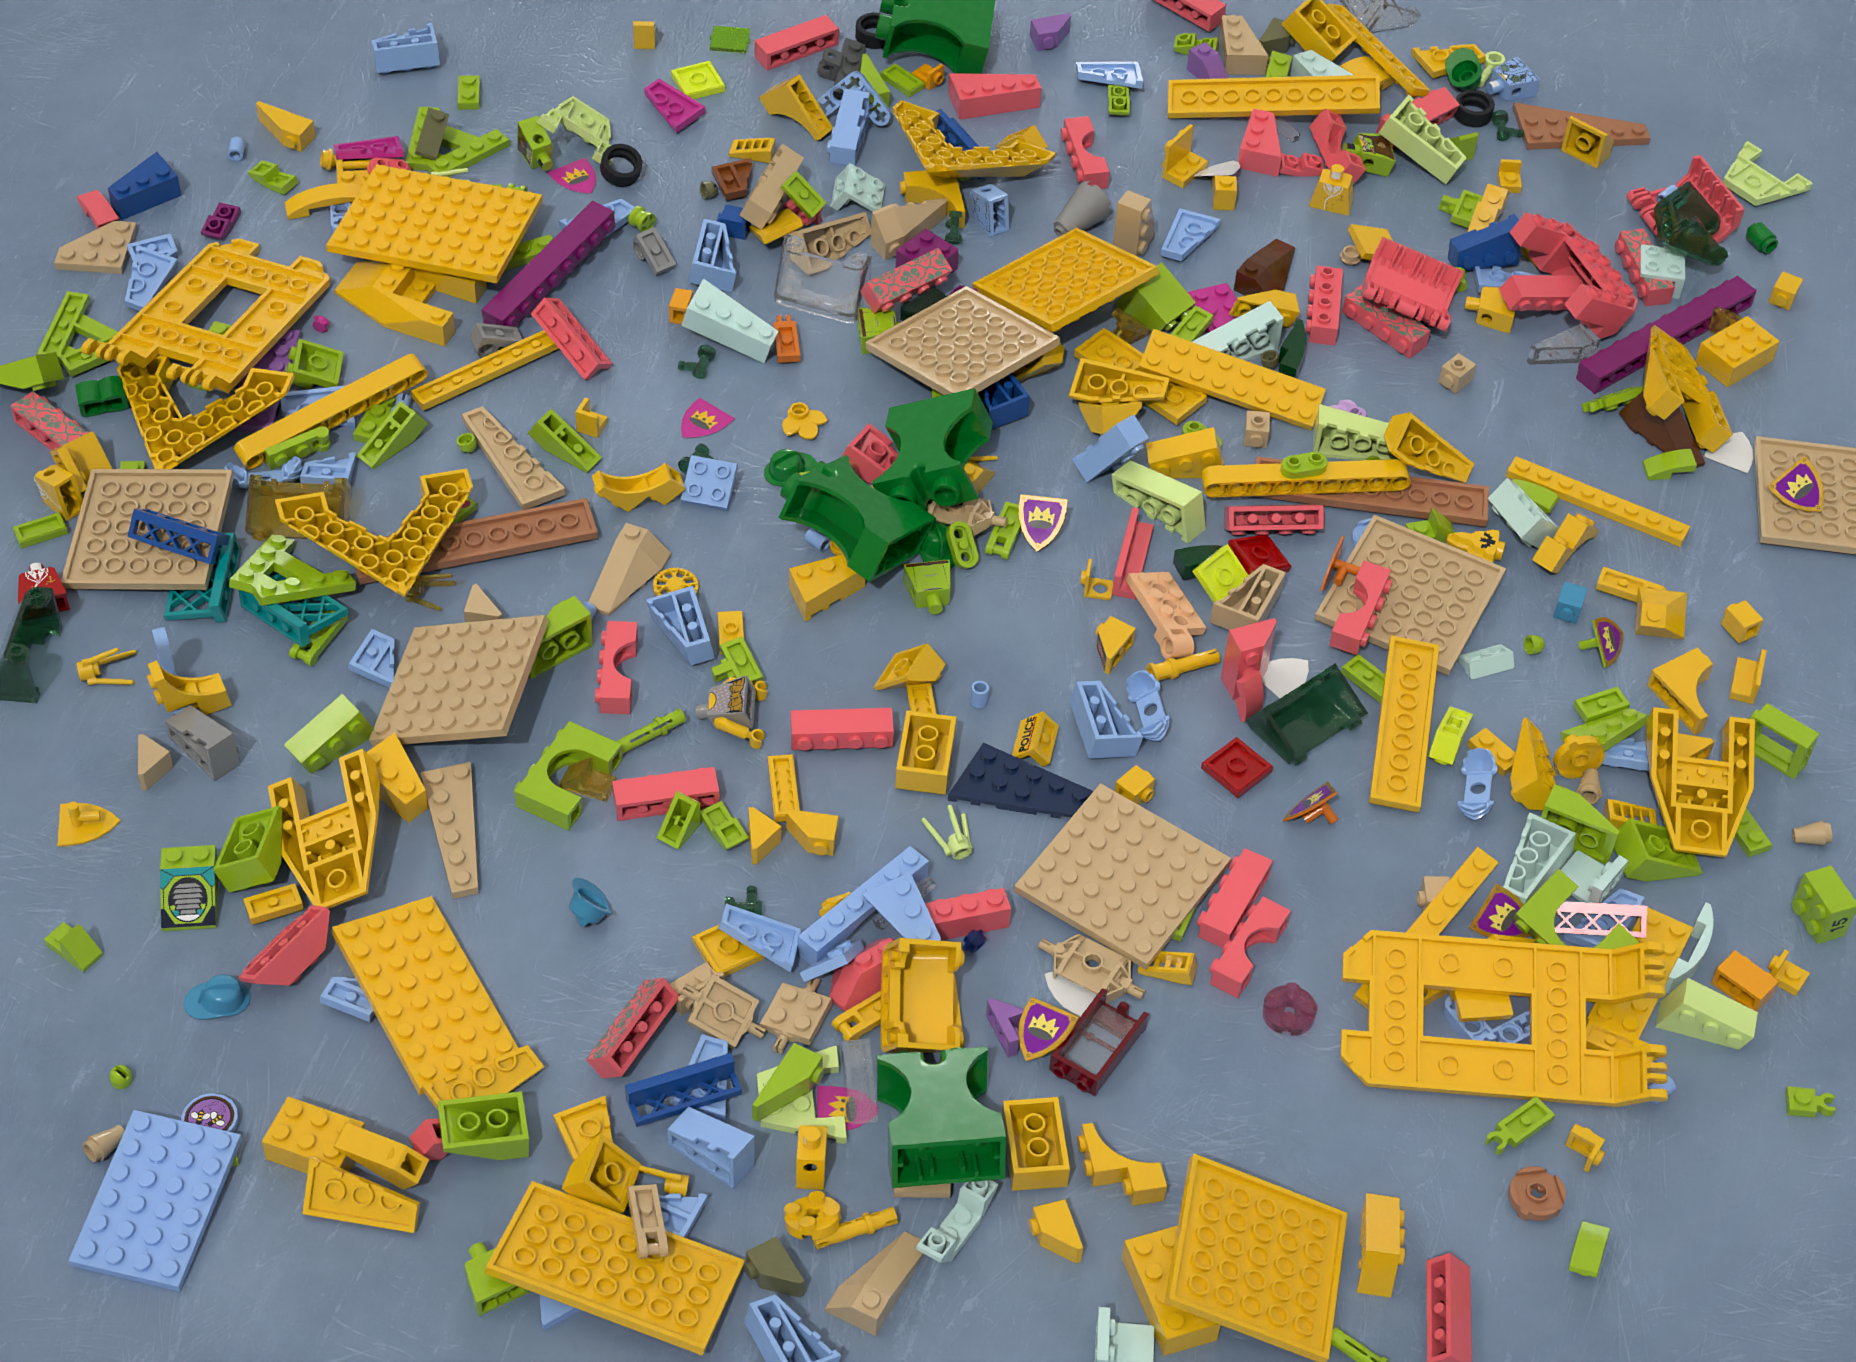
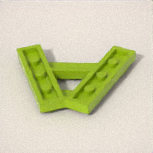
M419 107L405 162L410 166L411 170H424L430 174L431 172L468 168L509 147L510 140L497 128L481 137H477L446 125L441 145L451 148L453 151L445 155L438 153L436 160L417 155L415 151L428 107ZM429 107L440 111V108Z
M67 291L37 355L56 352L59 363L72 377L107 362L104 358H97L95 352L87 355L81 353V348L74 349L69 345L75 332L87 338L108 343L118 331L84 315L90 303L89 294Z
M272 534L230 578L229 587L252 593L259 604L264 606L355 591L356 582L347 570H335L323 574L290 555L294 549L295 540L285 538L282 535ZM275 571L287 579L275 581L268 576Z

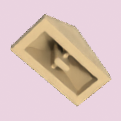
M477 584L472 585L464 609L465 622L503 619L502 613Z
M138 734V777L141 790L144 791L148 790L173 768L170 752L146 735Z

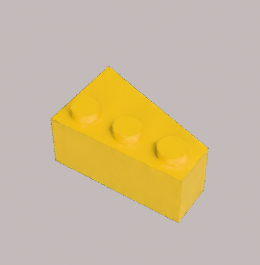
M1214 427L1146 443L1150 469L1172 479L1201 478V472L1204 468L1225 465Z
M395 732L366 752L376 762L380 781L379 798L407 823L428 809L426 790Z

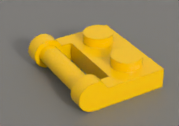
M336 160L337 183L364 185L369 177L367 170H344L367 169L371 160Z

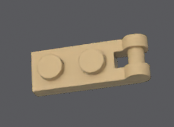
M657 1185L628 1186L627 1196L638 1259L648 1258V1255L667 1257L668 1242ZM647 1239H656V1243L647 1244Z

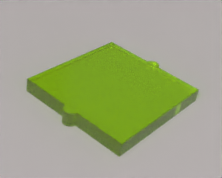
M714 26L713 33L710 35V50L746 53L747 44L750 43V29Z

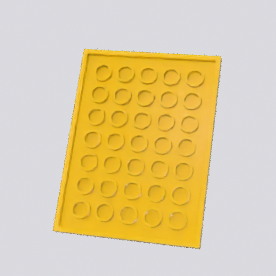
M376 164L327 242L326 248L327 252L498 283L539 210L543 197L542 194Z

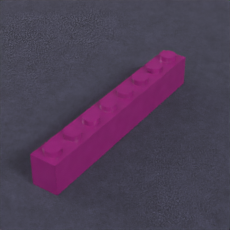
M592 200L481 309L483 322L485 324L517 327L518 323L525 316L529 315L532 309L553 288H556L560 281L567 274H570L574 267L581 260H584L616 227L614 211Z

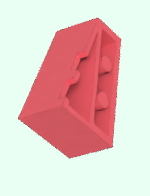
M1253 109L1240 146L1238 157L1240 169L1279 177L1282 156L1274 113Z

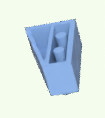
M432 22L426 24V28L415 31V28L408 29V34L398 37L395 33L371 40L377 73L387 74L392 71H410L413 68H432L440 65L438 44Z
M844 88L836 124L832 129V140H829L827 144V153H830L831 163L843 165L851 163L855 166L868 128L869 92Z
M703 219L688 282L700 285L704 278L719 290L732 293L736 271L733 268V257L729 249L730 243L725 223Z
M1133 414L1109 429L1098 438L1099 441L1095 445L1086 447V451L1072 458V461L1085 481L1089 482L1111 468L1114 471L1118 470L1125 462L1135 456L1134 454L1144 448L1142 444L1149 437Z
M693 586L646 599L653 621L691 666L715 659Z
M1076 682L1070 704L1088 758L1136 756L1143 736L1139 731L1136 732L1129 724V717L1126 714L1122 715L1116 707L1117 702L1102 682Z
M688 1107L667 1129L668 1145L733 1189L755 1166L753 1135L691 1107Z
M776 1294L749 1304L744 1323L766 1362L840 1361L841 1355L835 1349L833 1351L830 1350L821 1341V1336L816 1331L812 1333L802 1324L801 1318Z

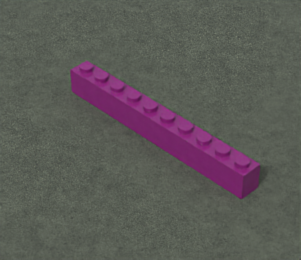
M1738 275L1730 280H1726L1718 287L1709 289L1700 297H1695L1689 303L1677 307L1671 313L1664 314L1653 323H1648L1642 329L1630 333L1624 339L1615 341L1606 349H1601L1595 355L1583 359L1578 365L1576 379L1592 393L1596 394L1645 367L1650 332L1654 325L1684 345L1750 308L1757 290Z

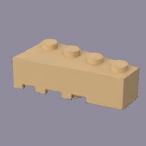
M781 144L761 174L739 216L761 230L766 223L770 225L786 197L785 192L780 186L793 172L797 171L804 157Z

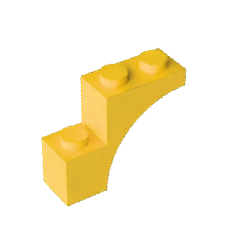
M1487 184L1482 201L1477 203L1467 232L1475 229L1479 231L1489 227L1490 223L1497 222L1499 216L1504 212L1510 195L1509 190Z
M666 463L652 471L636 476L618 477L605 474L599 470L592 475L596 494L601 498L608 499L615 507H620L627 512L631 511L647 497L665 506L685 490L680 472Z
M1568 513L1554 537L1546 536L1532 560L1547 570L1558 574L1569 557L1581 544L1590 538L1596 537L1599 529L1594 527L1596 522L1579 513L1576 516Z
M157 660L148 664L151 674L147 675V679L152 690L157 688L153 693L158 705L164 703L167 713L192 704L194 708H200V711L207 716L232 706L219 673L204 677L187 678L167 672L160 666Z
M1093 1123L1082 1124L1081 1135L1077 1136V1146L1079 1152L1084 1153L1083 1169L1085 1176H1090L1092 1187L1122 1182L1124 1195H1129L1132 1206L1165 1200L1167 1184L1160 1162L1144 1163L1125 1158L1111 1150L1101 1140Z

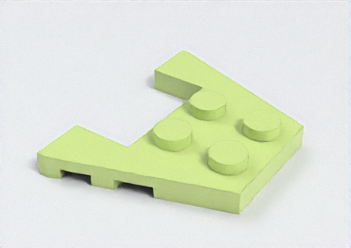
M574 96L560 103L557 108H552L547 114H542L536 122L551 133H554L559 123H561L565 129L575 132L585 142L592 143L596 146L592 159L599 164L601 163L604 151L607 147L611 146L609 144V139L611 138L610 120ZM613 158L609 160L610 166L613 163Z
M1749 141L1745 142L1743 149L1739 152L1737 159L1723 179V183L1727 188L1755 206L1809 191L1813 184L1798 173L1786 182H1783L1753 163L1761 157L1762 150Z
M837 1046L815 1052L823 1056L824 1074L839 1073ZM777 1067L757 1073L758 1095ZM812 1088L805 1095L760 1120L761 1127L793 1134L799 1131V1126L801 1125L827 1127V1138L836 1139V1143L846 1144L847 1141L844 1116L815 1118Z

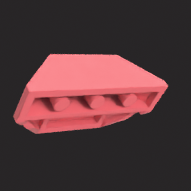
M311 905L303 915L297 917L284 928L245 967L239 979L243 982L286 986L298 981L301 976L300 974L308 966L316 963L319 959L318 956L326 949L329 909L327 907Z
M877 939L865 946V949L848 964L834 969L829 996L832 998V1003L845 1012L881 991L883 949L886 944L896 939Z

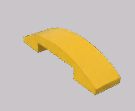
M334 183L317 186L298 193L285 201L287 218L290 220L310 216L309 209L353 202L363 185Z

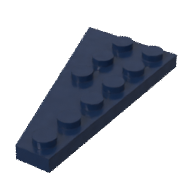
M983 742L949 792L948 801L966 800L971 801V805L977 806L985 803L995 805L997 809L1033 815L1041 812L1051 814L1050 817L1060 819V816L1072 817L1093 791Z

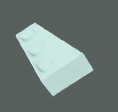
M1308 50L1293 56L1290 75L1292 77L1353 74L1313 50Z
M1508 478L1488 497L1489 501L1493 504L1492 510L1500 517L1503 516L1505 518L1506 524L1520 536V539L1528 547L1533 545L1539 549L1546 536L1554 537L1559 529L1519 485Z

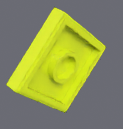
M710 61L671 70V77L678 89L692 99L725 92V85Z
M1228 544L1222 546L1192 570L1213 603L1217 600H1222L1228 595V591L1232 588L1236 589L1249 576Z

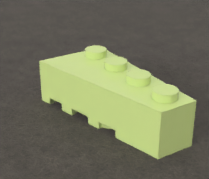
M1408 95L1388 118L1379 134L1444 184H1447L1467 157L1449 138H1444L1441 135V129L1437 124L1432 125L1425 117L1427 113L1422 108L1418 109L1412 103L1414 99Z
M1319 404L1313 432V452H1319L1328 458L1366 460L1372 455L1378 456L1381 460L1398 459L1389 452L1384 438V433L1389 423Z
M1131 460L1112 474L1113 491L1117 496L1135 508H1143L1147 516L1152 520L1157 518L1165 523V529L1171 533L1176 531L1181 534V540L1187 544L1206 529L1202 491Z

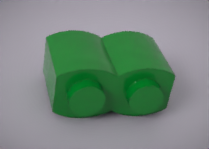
M108 376L99 381L87 380L75 385L82 417L97 416L104 412H119L129 407L120 376Z

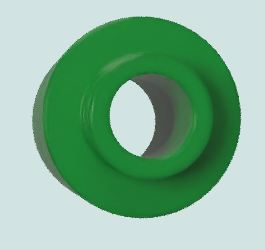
M1762 222L1754 223L1747 229L1746 238L1760 252L1768 254L1777 247L1776 235Z

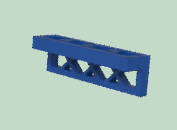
M942 109L936 110V112L940 113L937 129L945 136L947 144L951 143L953 147H962V151L973 150V147H979L953 117L949 118Z
M134 509L127 537L208 564H215L219 545H228L230 535L150 509ZM139 521L145 522L149 530L148 533L144 535L137 534ZM162 528L166 529L170 537L165 542H161L156 533ZM183 535L187 537L190 546L186 549H182L177 540ZM204 542L211 544L208 557L203 556L198 547Z
M728 1053L625 1085L626 1102L635 1125L639 1127L683 1113L688 1107L697 1109L742 1095V1088L735 1074V1061L732 1054ZM729 1078L733 1085V1088L727 1090L716 1087L719 1081ZM696 1088L707 1091L704 1097L698 1099L690 1096V1093ZM671 1096L681 1099L678 1105L672 1107L663 1104L667 1097ZM645 1104L654 1107L650 1114L639 1116L636 1108Z

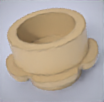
M1346 246L1340 253V258H1342V262L1346 265L1352 266L1360 262L1361 256L1356 246Z

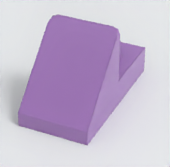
M992 998L987 1000L986 1016L1006 1056L1017 1055L1019 1046L1018 1029L1024 1009Z

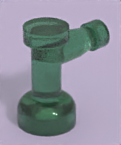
M1498 110L1492 114V123L1498 128L1496 135L1499 141H1506L1510 136L1523 137V129L1517 130L1506 127L1509 120L1506 111Z
M949 211V217L951 218L945 222V227L950 229V233L945 235V241L950 244H961L962 236L958 234L959 218L962 217V212Z
M701 345L697 351L698 363L679 361L678 369L692 371L693 376L698 379L705 378L707 364L714 360L716 350L710 345Z
M702 443L695 447V452L692 454L693 456L714 459L708 455L709 448ZM683 457L678 462L679 469L685 475L687 474L690 457Z
M755 886L747 887L746 902H735L733 897L725 896V905L729 904L759 915L762 914V901L756 898L757 888Z

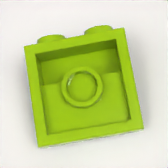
M299 338L296 347L291 346L288 359L292 360V363L288 362L285 372L294 373L295 378L292 384L307 389H311L313 384L326 388L337 387L344 352Z

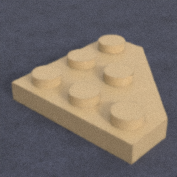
M112 221L59 247L54 261L55 269L123 274L129 256L127 244L134 241L137 232L136 222Z

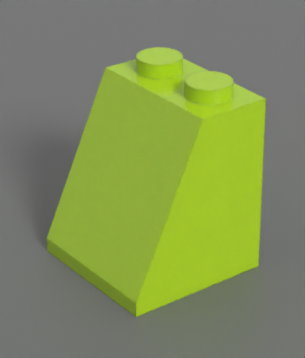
M1161 262L1157 265L1159 271L1157 276L1151 278L1146 283L1136 286L1132 291L1122 294L1115 305L1152 331L1153 329L1159 331L1165 329L1168 332L1177 325L1176 321L1178 319L1183 320L1196 302Z

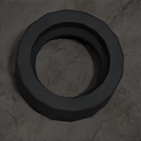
M866 13L856 21L855 38L859 43L865 44L866 48H884L885 40L875 38V33L865 31L870 28H877L880 13Z
M1466 90L1457 95L1456 100L1460 106L1454 118L1459 123L1469 127H1482L1491 121L1495 103L1489 94L1479 90ZM1464 106H1476L1483 109V111H1471Z
M613 144L607 147L602 155L600 172L603 178L614 186H630L639 178L643 161L638 151L630 145ZM617 157L624 158L633 165L634 169L629 173L617 172L611 168L609 160Z

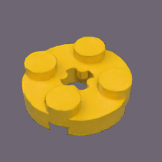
M1569 735L1564 739V744L1558 748L1552 760L1556 769L1563 777L1577 779L1583 777V772L1589 768L1597 770L1605 759V752L1597 737Z
M813 1191L808 1196L788 1203L784 1207L786 1230L797 1239L803 1240L802 1235L811 1236L812 1240L826 1238L838 1230L839 1221L842 1220L840 1205L834 1199L825 1197L822 1191Z

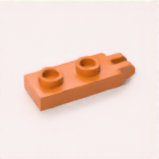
M777 315V322H773V328L778 330L775 339L777 362H800L796 321H791L790 315H785L786 321H782L781 315Z

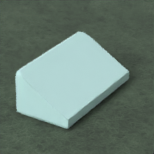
M1501 644L1462 654L1458 658L1470 679H1477L1514 668L1513 651Z

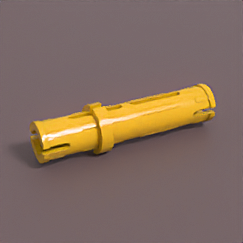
M891 1206L871 1214L866 1212L861 1217L840 1223L838 1230L832 1235L823 1239L813 1240L816 1250L860 1235L875 1234L876 1230L896 1225L898 1220L895 1209Z

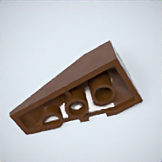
M1275 239L1247 258L1236 271L1233 291L1244 296L1271 290L1284 291L1295 247Z
M1642 391L1620 410L1619 415L1628 428L1635 434L1639 432L1647 438L1646 442L1649 445H1656L1664 453L1674 450L1691 449L1697 464L1696 468L1705 465L1703 456L1679 407L1665 420L1658 415L1653 416L1645 407L1646 402Z

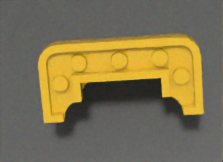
M898 938L884 946L881 969L880 1045L882 1052L941 1053L943 1050L962 1047L964 1041L963 1032L959 1030L958 1026L953 1025L954 972L960 966H963L964 951L961 950V942Z

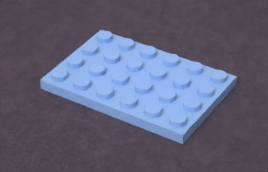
M133 1110L68 1260L70 1266L180 1292L242 1142L241 1134Z

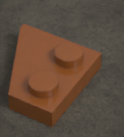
M751 158L712 166V175L725 200L746 196L752 170Z

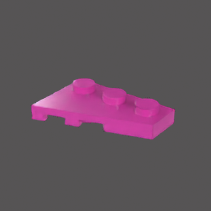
M659 78L644 88L645 96L676 133L705 114L704 105Z
M398 136L333 144L336 159H343V161L361 158L404 157L403 148Z

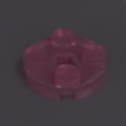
M1290 982L1285 986H1278L1268 992L1263 1002V1019L1273 1031L1280 1034L1284 1031L1291 1033V1036H1297L1307 1032L1313 1026L1317 1005L1313 997L1307 991L1300 988L1298 984ZM1285 1007H1292L1295 1013L1292 1014L1290 1011L1284 1012Z

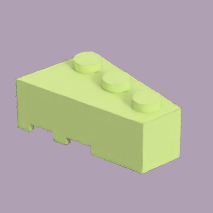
M1687 978L1659 1002L1655 1027L1740 1050L1754 1038L1758 1012Z

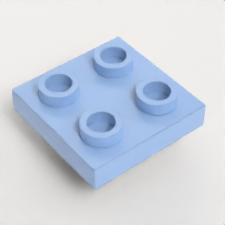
M691 455L681 502L728 511L738 469L737 463Z

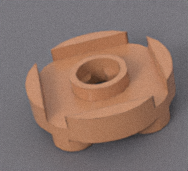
M1537 1166L1523 1168L1516 1173V1176L1510 1183L1508 1189L1510 1204L1517 1211L1518 1217L1523 1220L1545 1221L1560 1214L1566 1198V1190L1561 1179L1556 1175L1553 1177L1551 1174L1546 1173L1547 1169ZM1536 1189L1538 1193H1543V1196L1541 1198L1532 1196V1190Z

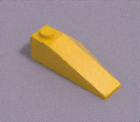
M1081 358L1069 392V398L1089 403L1164 400L1170 378Z
M1411 412L1392 416L1384 433L1389 452L1404 464L1460 483L1467 482L1475 463Z
M1525 717L1522 720L1510 777L1512 786L1510 793L1517 803L1521 802L1527 809L1543 810L1552 788L1556 784L1554 777L1558 774L1547 758L1550 753L1542 732L1528 717Z

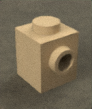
M1458 353L1442 366L1438 383L1456 394L1473 381L1476 364Z
M1247 410L1243 446L1267 448L1270 412Z
M1423 876L1420 891L1417 892V905L1422 907V912L1447 884L1450 877Z

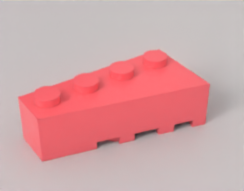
M949 73L948 95L959 120L1040 108L1041 86L1036 75Z

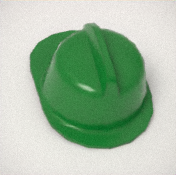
M1461 48L1448 56L1445 67L1451 84L1462 91L1474 90L1481 82L1482 73L1481 65L1475 52L1469 48Z
M781 449L772 455L770 462L764 469V477L771 485L783 486L792 474L796 472H809L817 462L809 454L791 449Z
M936 519L919 553L923 562L950 560V569H952L955 563L946 538L948 526L937 522Z

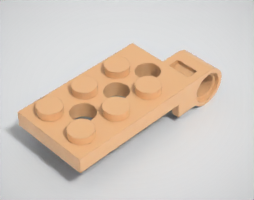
M1169 572L1128 573L1125 580L1157 628L1154 637L1160 645L1162 656L1165 659L1170 657L1180 659L1193 655L1194 641L1191 635H1203L1207 627Z

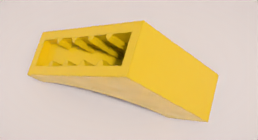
M800 74L771 87L758 97L769 115L782 114L793 118L806 128L815 141L821 139L833 129V126Z
M926 170L903 172V181L899 182L900 194H904L906 203H922L925 200L945 198L947 200L946 214L953 221L955 228H964L965 208L957 177L940 178L927 173Z
M1698 647L1652 669L1647 684L1669 709L1679 710V719L1694 735L1703 731L1708 715L1698 701L1696 688L1708 679L1713 666L1709 657L1704 655Z

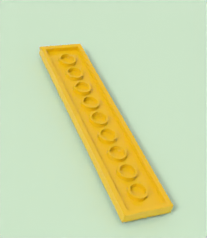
M1380 75L1181 79L1168 81V118L1251 117L1253 109L1274 113V116L1319 115L1324 108L1336 114L1380 113Z

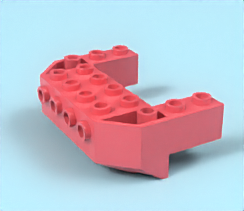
M1525 212L1510 231V234L1521 247L1531 249L1528 255L1540 271L1552 275L1578 276L1581 284L1566 301L1565 306L1575 319L1581 320V325L1593 340L1596 341L1616 334L1636 310L1638 299L1632 293L1633 289L1624 283L1621 279L1622 275L1613 269L1610 265L1611 261L1605 255H1602L1598 244L1584 237L1569 223H1560L1553 218L1547 219L1537 213L1534 215Z

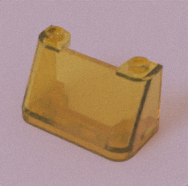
M249 475L245 531L248 535L252 536L253 540L264 541L272 534L282 535L285 538L308 539L280 521L275 499L324 492L328 509L336 513L338 518L347 522L352 496V487L347 478H335L334 484L331 485L330 481H324V484L283 483L278 482L276 479H271L270 482L263 481L262 475Z

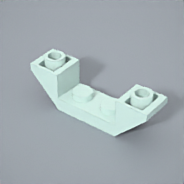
M992 1180L965 1182L960 1189L955 1207L937 1230L933 1227L928 1230L918 1243L916 1250L940 1263L951 1262L981 1223L998 1188V1184Z

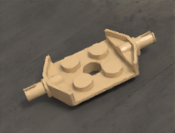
M978 498L952 506H941L930 499L926 506V511L936 517V521L939 523L952 524L956 521L967 523L971 528L973 536L988 529L990 526L996 525L1006 528L1008 524L1007 517L995 516V512L992 511L991 502L988 499Z
M1077 934L1062 943L1058 942L1056 945L1044 938L1040 941L1038 948L1051 954L1053 957L1054 979L1059 975L1095 994H1098L1104 988L1107 990L1105 1003L1123 996L1124 993H1128L1139 1000H1142L1145 996L1146 990L1132 984L1131 960L1081 934ZM1094 960L1099 963V966L1090 967L1086 962Z

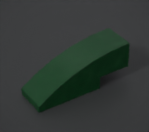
M1298 319L1282 343L1279 353L1280 366L1278 372L1298 379L1306 344L1303 320Z
M1200 545L1175 550L1173 564L1182 580L1195 577L1192 570L1222 546Z

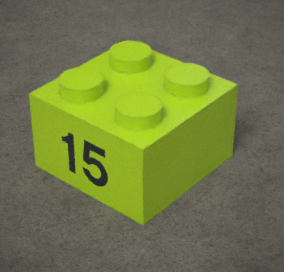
M1832 865L1804 873L1791 903L1793 911L1796 915H1799L1806 926L1807 932L1813 936L1817 944L1845 936L1856 913V901Z

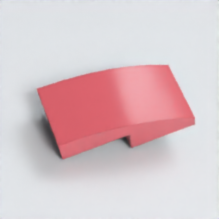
M1303 152L1300 158H1297L1293 155L1281 153L1282 159L1279 173L1309 177L1321 175L1324 169L1322 158L1315 154L1311 155Z
M98 190L76 197L85 215L90 216L97 229L112 221H118L119 218Z
M1254 669L1236 681L1240 697L1235 700L1241 722H1246L1260 712L1263 706L1264 691L1261 673Z

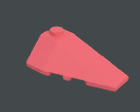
M868 423L847 446L842 456L847 455L854 472L863 481L872 484L873 480L882 475L893 464L898 453L891 446L893 442L885 434Z

